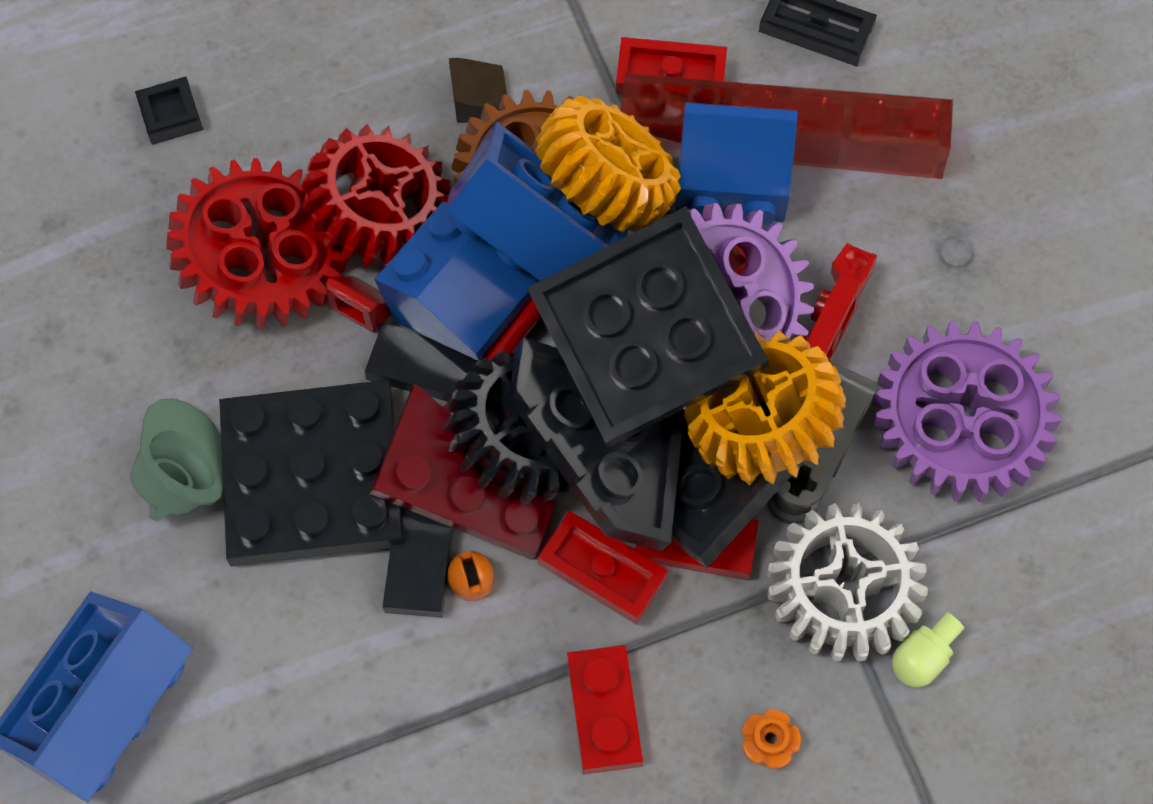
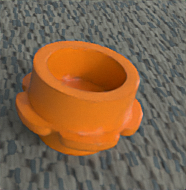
M768 709L762 715L753 714L745 721L742 728V735L745 737L742 749L746 757L754 764H759L769 769L782 768L790 763L792 753L797 752L800 748L801 735L798 727L792 726L790 717L780 710ZM768 733L774 734L776 742L773 744L767 743L765 736Z

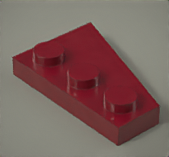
M414 384L409 392L370 494L530 560L534 558L539 550L555 502L549 500L542 503L535 496L530 503L521 505L515 491L508 498L499 500L497 486L491 482L488 486L478 489V478L481 475L475 469L461 472V463L466 456L460 453L449 452L450 442L455 435L444 431L446 426L445 421L451 413L418 385Z

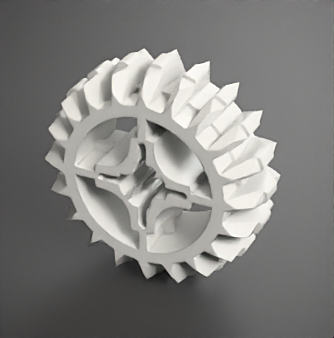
M834 503L828 506L826 521L817 512L811 510L806 513L804 519L806 528L792 523L786 532L789 542L778 541L774 547L773 554L779 561L770 563L767 570V576L777 582L769 587L768 599L774 602H785L776 610L775 618L777 622H787L795 619L796 622L789 633L792 641H797L808 633L813 637L809 646V652L818 654L823 643L832 645L831 656L835 662L842 660L846 647L852 648L853 655L857 661H865L869 652L868 643L881 655L888 653L891 647L889 637L900 642L907 638L910 630L906 623H917L922 615V610L915 603L924 601L928 594V588L917 582L924 578L927 572L926 564L910 561L919 550L917 542H907L900 545L898 541L904 532L902 524L893 525L888 531L881 527L885 517L882 510L876 511L871 521L862 519L863 510L859 503L852 506L848 517H843L840 508ZM830 545L829 566L814 570L813 576L800 578L802 562L817 549ZM854 545L871 552L879 561H870L862 558L856 552ZM841 568L843 574L851 576L850 582L853 579L858 581L853 596L851 590L843 589L844 582L841 585L836 583ZM893 586L891 606L879 616L865 621L863 611L866 607L865 598L879 594L881 588ZM826 603L832 606L838 612L841 621L823 614L813 604Z

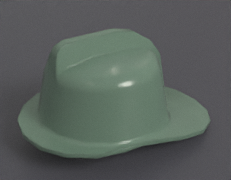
M174 398L159 399L148 407L143 418L140 450L131 469L130 478L132 485L139 496L149 504L150 518L152 520L160 521L168 514L173 516L185 515L199 505L213 504L221 498L223 490L221 436L216 426L202 411L187 402Z

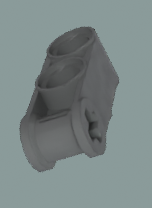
M830 360L828 361L831 362L832 366L836 367L841 378L840 386H842L846 396V407L841 410L844 416V428L832 431L835 437L834 448L818 447L816 449L819 454L818 465L805 460L798 468L797 478L791 475L767 502L773 516L784 523L805 522L806 513L811 510L816 512L831 478H835L854 439L856 430H858L879 386V383ZM794 484L804 489L799 497L789 493Z

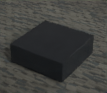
M187 76L135 91L152 145L203 130Z

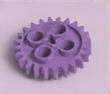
M718 203L705 205L703 218L696 209H689L688 211L754 334L757 331L764 336L766 341H770L778 330L786 335L788 339L790 336H807L809 331L797 322L798 314L813 313L814 308L800 302V294L814 289V284L798 280L797 274L809 265L808 260L792 261L789 257L798 245L797 240L778 242L777 239L783 225L780 222H776L761 228L763 211H750L743 219L741 204L728 205L724 214H722ZM735 245L742 249L746 259L745 268L739 275L732 270L729 264V254ZM756 299L762 302L766 311L765 321L759 328L753 325L749 315L750 306Z
M950 321L945 336L941 337L938 331L930 325L926 328L923 343L910 335L903 348L905 354L894 350L888 361L891 369H882L877 383L883 389L876 390L872 405L883 410L875 414L873 427L889 429L882 435L879 446L881 449L898 448V452L891 465L893 468H898L910 463L914 467L909 479L911 484L918 482L924 476L931 478L930 494L933 496L940 491L943 484L951 486L953 501L956 502L960 500L965 488H971L976 500L983 502L988 493L989 485H992L994 490L1001 497H1004L1011 488L1010 478L1023 487L1031 476L1029 468L1040 471L1047 460L1043 452H1051L1058 438L1050 432L1056 431L1062 421V416L1050 412V410L1056 407L1060 400V394L1043 392L1052 380L1053 374L1052 372L1035 374L1033 369L1040 355L1035 353L1022 358L1018 354L1023 341L1021 338L1015 339L1008 346L1000 343L1002 337V328L996 327L989 338L981 336L978 321H973L968 334H961L956 322ZM931 373L945 375L950 379L953 386L944 388L936 386L929 380L927 375ZM985 382H999L1006 387L1009 394L1003 396L993 394L987 389ZM916 401H920L926 407H918ZM962 405L968 406L970 416L964 415V407ZM1007 413L1014 414L1016 416V420L1008 416ZM926 425L938 426L945 431L948 439L944 441L930 439L925 435L922 427ZM991 433L997 435L1003 441L1005 448L994 449L988 447L983 443L980 434Z

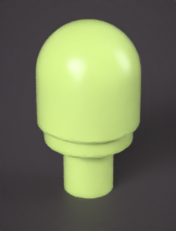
M946 612L932 629L922 625L918 631L913 630L893 654L892 669L896 678L904 685L914 688L930 684L950 663L949 658L954 653L949 645L964 630L961 622Z

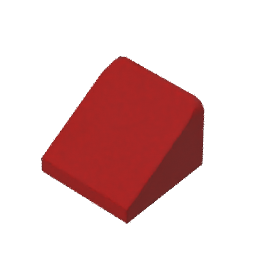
M330 277L325 283L331 310L372 333H378L382 323H385L391 315L379 289L357 277Z

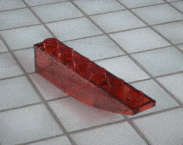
M625 74L621 112L628 116L634 115L635 121L643 127H649V133L652 136L681 143L685 103L798 111L793 165L942 179L951 149L953 99Z

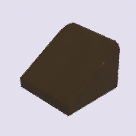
M449 58L457 122L469 121L470 117L481 119L483 106L486 103L494 106L499 111L502 96L507 94L503 66L464 58Z

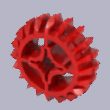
M366 124L359 130L358 136L345 128L339 134L338 140L328 138L322 144L320 153L316 152L315 156H312L307 168L309 173L305 174L302 183L303 194L305 195L302 203L303 213L312 215L310 220L311 232H326L323 239L325 249L338 244L343 247V261L352 257L354 253L362 256L365 269L373 264L375 258H379L386 267L443 201L448 202L451 180L441 177L443 172L442 161H427L430 154L429 145L415 149L411 146L410 133L402 137L401 140L392 137L389 125L381 131L380 135H375L368 124ZM347 174L351 180L350 190L347 194L340 196L336 181ZM412 197L416 205L417 215L408 220L404 213L406 207L404 202Z

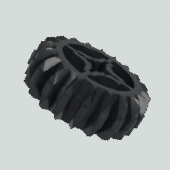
M502 350L500 353L495 354L491 361L484 357L476 362L471 371L464 373L456 384L457 389L449 398L446 409L451 414L445 421L444 431L455 435L450 442L449 452L460 453L466 456L461 463V472L475 469L481 475L478 478V489L488 486L491 482L497 486L499 500L508 498L515 491L521 505L530 503L535 496L542 503L552 500L557 493L563 495L571 491L572 488L508 400L515 356L512 358L505 350ZM485 406L490 411L488 416H486ZM487 417L491 420L494 426L495 434L492 432L489 426Z

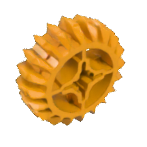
M579 95L575 100L566 99L561 106H557L552 114L549 115L541 126V132L536 138L538 146L535 153L542 161L540 165L541 170L552 177L551 186L560 189L567 196L566 202H573L580 207L582 215L589 213L596 217L600 225L604 226L607 223H611L618 231L623 232L628 228L630 231L637 232L662 219L674 203L675 196L681 189L678 183L681 175L677 168L673 166L675 162L673 156L663 150V141L655 139L649 133V127L640 125L635 121L634 115L628 116L624 114L615 104L607 106L599 98L594 97L590 100Z
M780 330L777 331L770 341H766L764 336L757 331L755 332V336L768 358V367L684 409V417L689 425L688 435L694 447H698L703 460L710 467L717 466L719 472L725 475L727 479L738 473L741 480L745 481L749 486L760 473L772 485H774L777 473L783 470H787L789 474L797 478L798 464L806 460L818 465L819 454L816 449L818 447L834 448L835 437L832 431L844 428V416L841 410L846 407V396L842 386H840L841 378L836 367L832 366L826 354L821 351L819 346L811 348L809 342L805 341L801 335L789 342L788 337ZM760 398L765 400L771 413L770 416H765L759 403Z

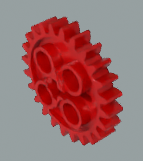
M253 158L250 171H243L236 160H230L229 175L224 176L215 167H210L208 184L193 178L191 180L190 195L181 193L178 195L177 212H170L168 229L171 231L167 232L166 249L173 251L170 253V270L181 271L178 285L180 289L197 286L193 300L196 306L211 299L214 301L212 317L218 318L226 309L234 311V324L236 326H240L246 314L254 315L258 329H263L267 315L274 314L279 324L283 327L287 325L289 310L293 309L297 315L305 319L309 314L310 301L321 307L325 305L328 295L325 283L330 277L341 276L339 273L345 271L347 260L343 261V247L337 244L325 249L323 239L326 232H311L310 220L312 215L303 213L302 203L305 197L301 184L303 170L297 169L288 178L282 175V164L280 161H276L270 172L262 171L258 158ZM243 202L248 203L252 210L255 237H250L252 220ZM279 210L284 212L286 216L276 217L266 211ZM225 221L231 223L234 227L220 228L213 223ZM261 248H267L265 255V266L267 272L269 271V274L275 283H270L266 279L263 270L264 260ZM294 256L300 258L304 263L291 264L282 258ZM242 268L250 272L251 275L239 277L233 275L228 270Z

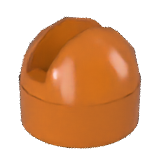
M476 551L463 552L457 555L448 567L447 578L449 587L453 594L462 600H481L491 592L494 586L495 575L493 565L481 553ZM473 562L480 584L469 587L463 564Z

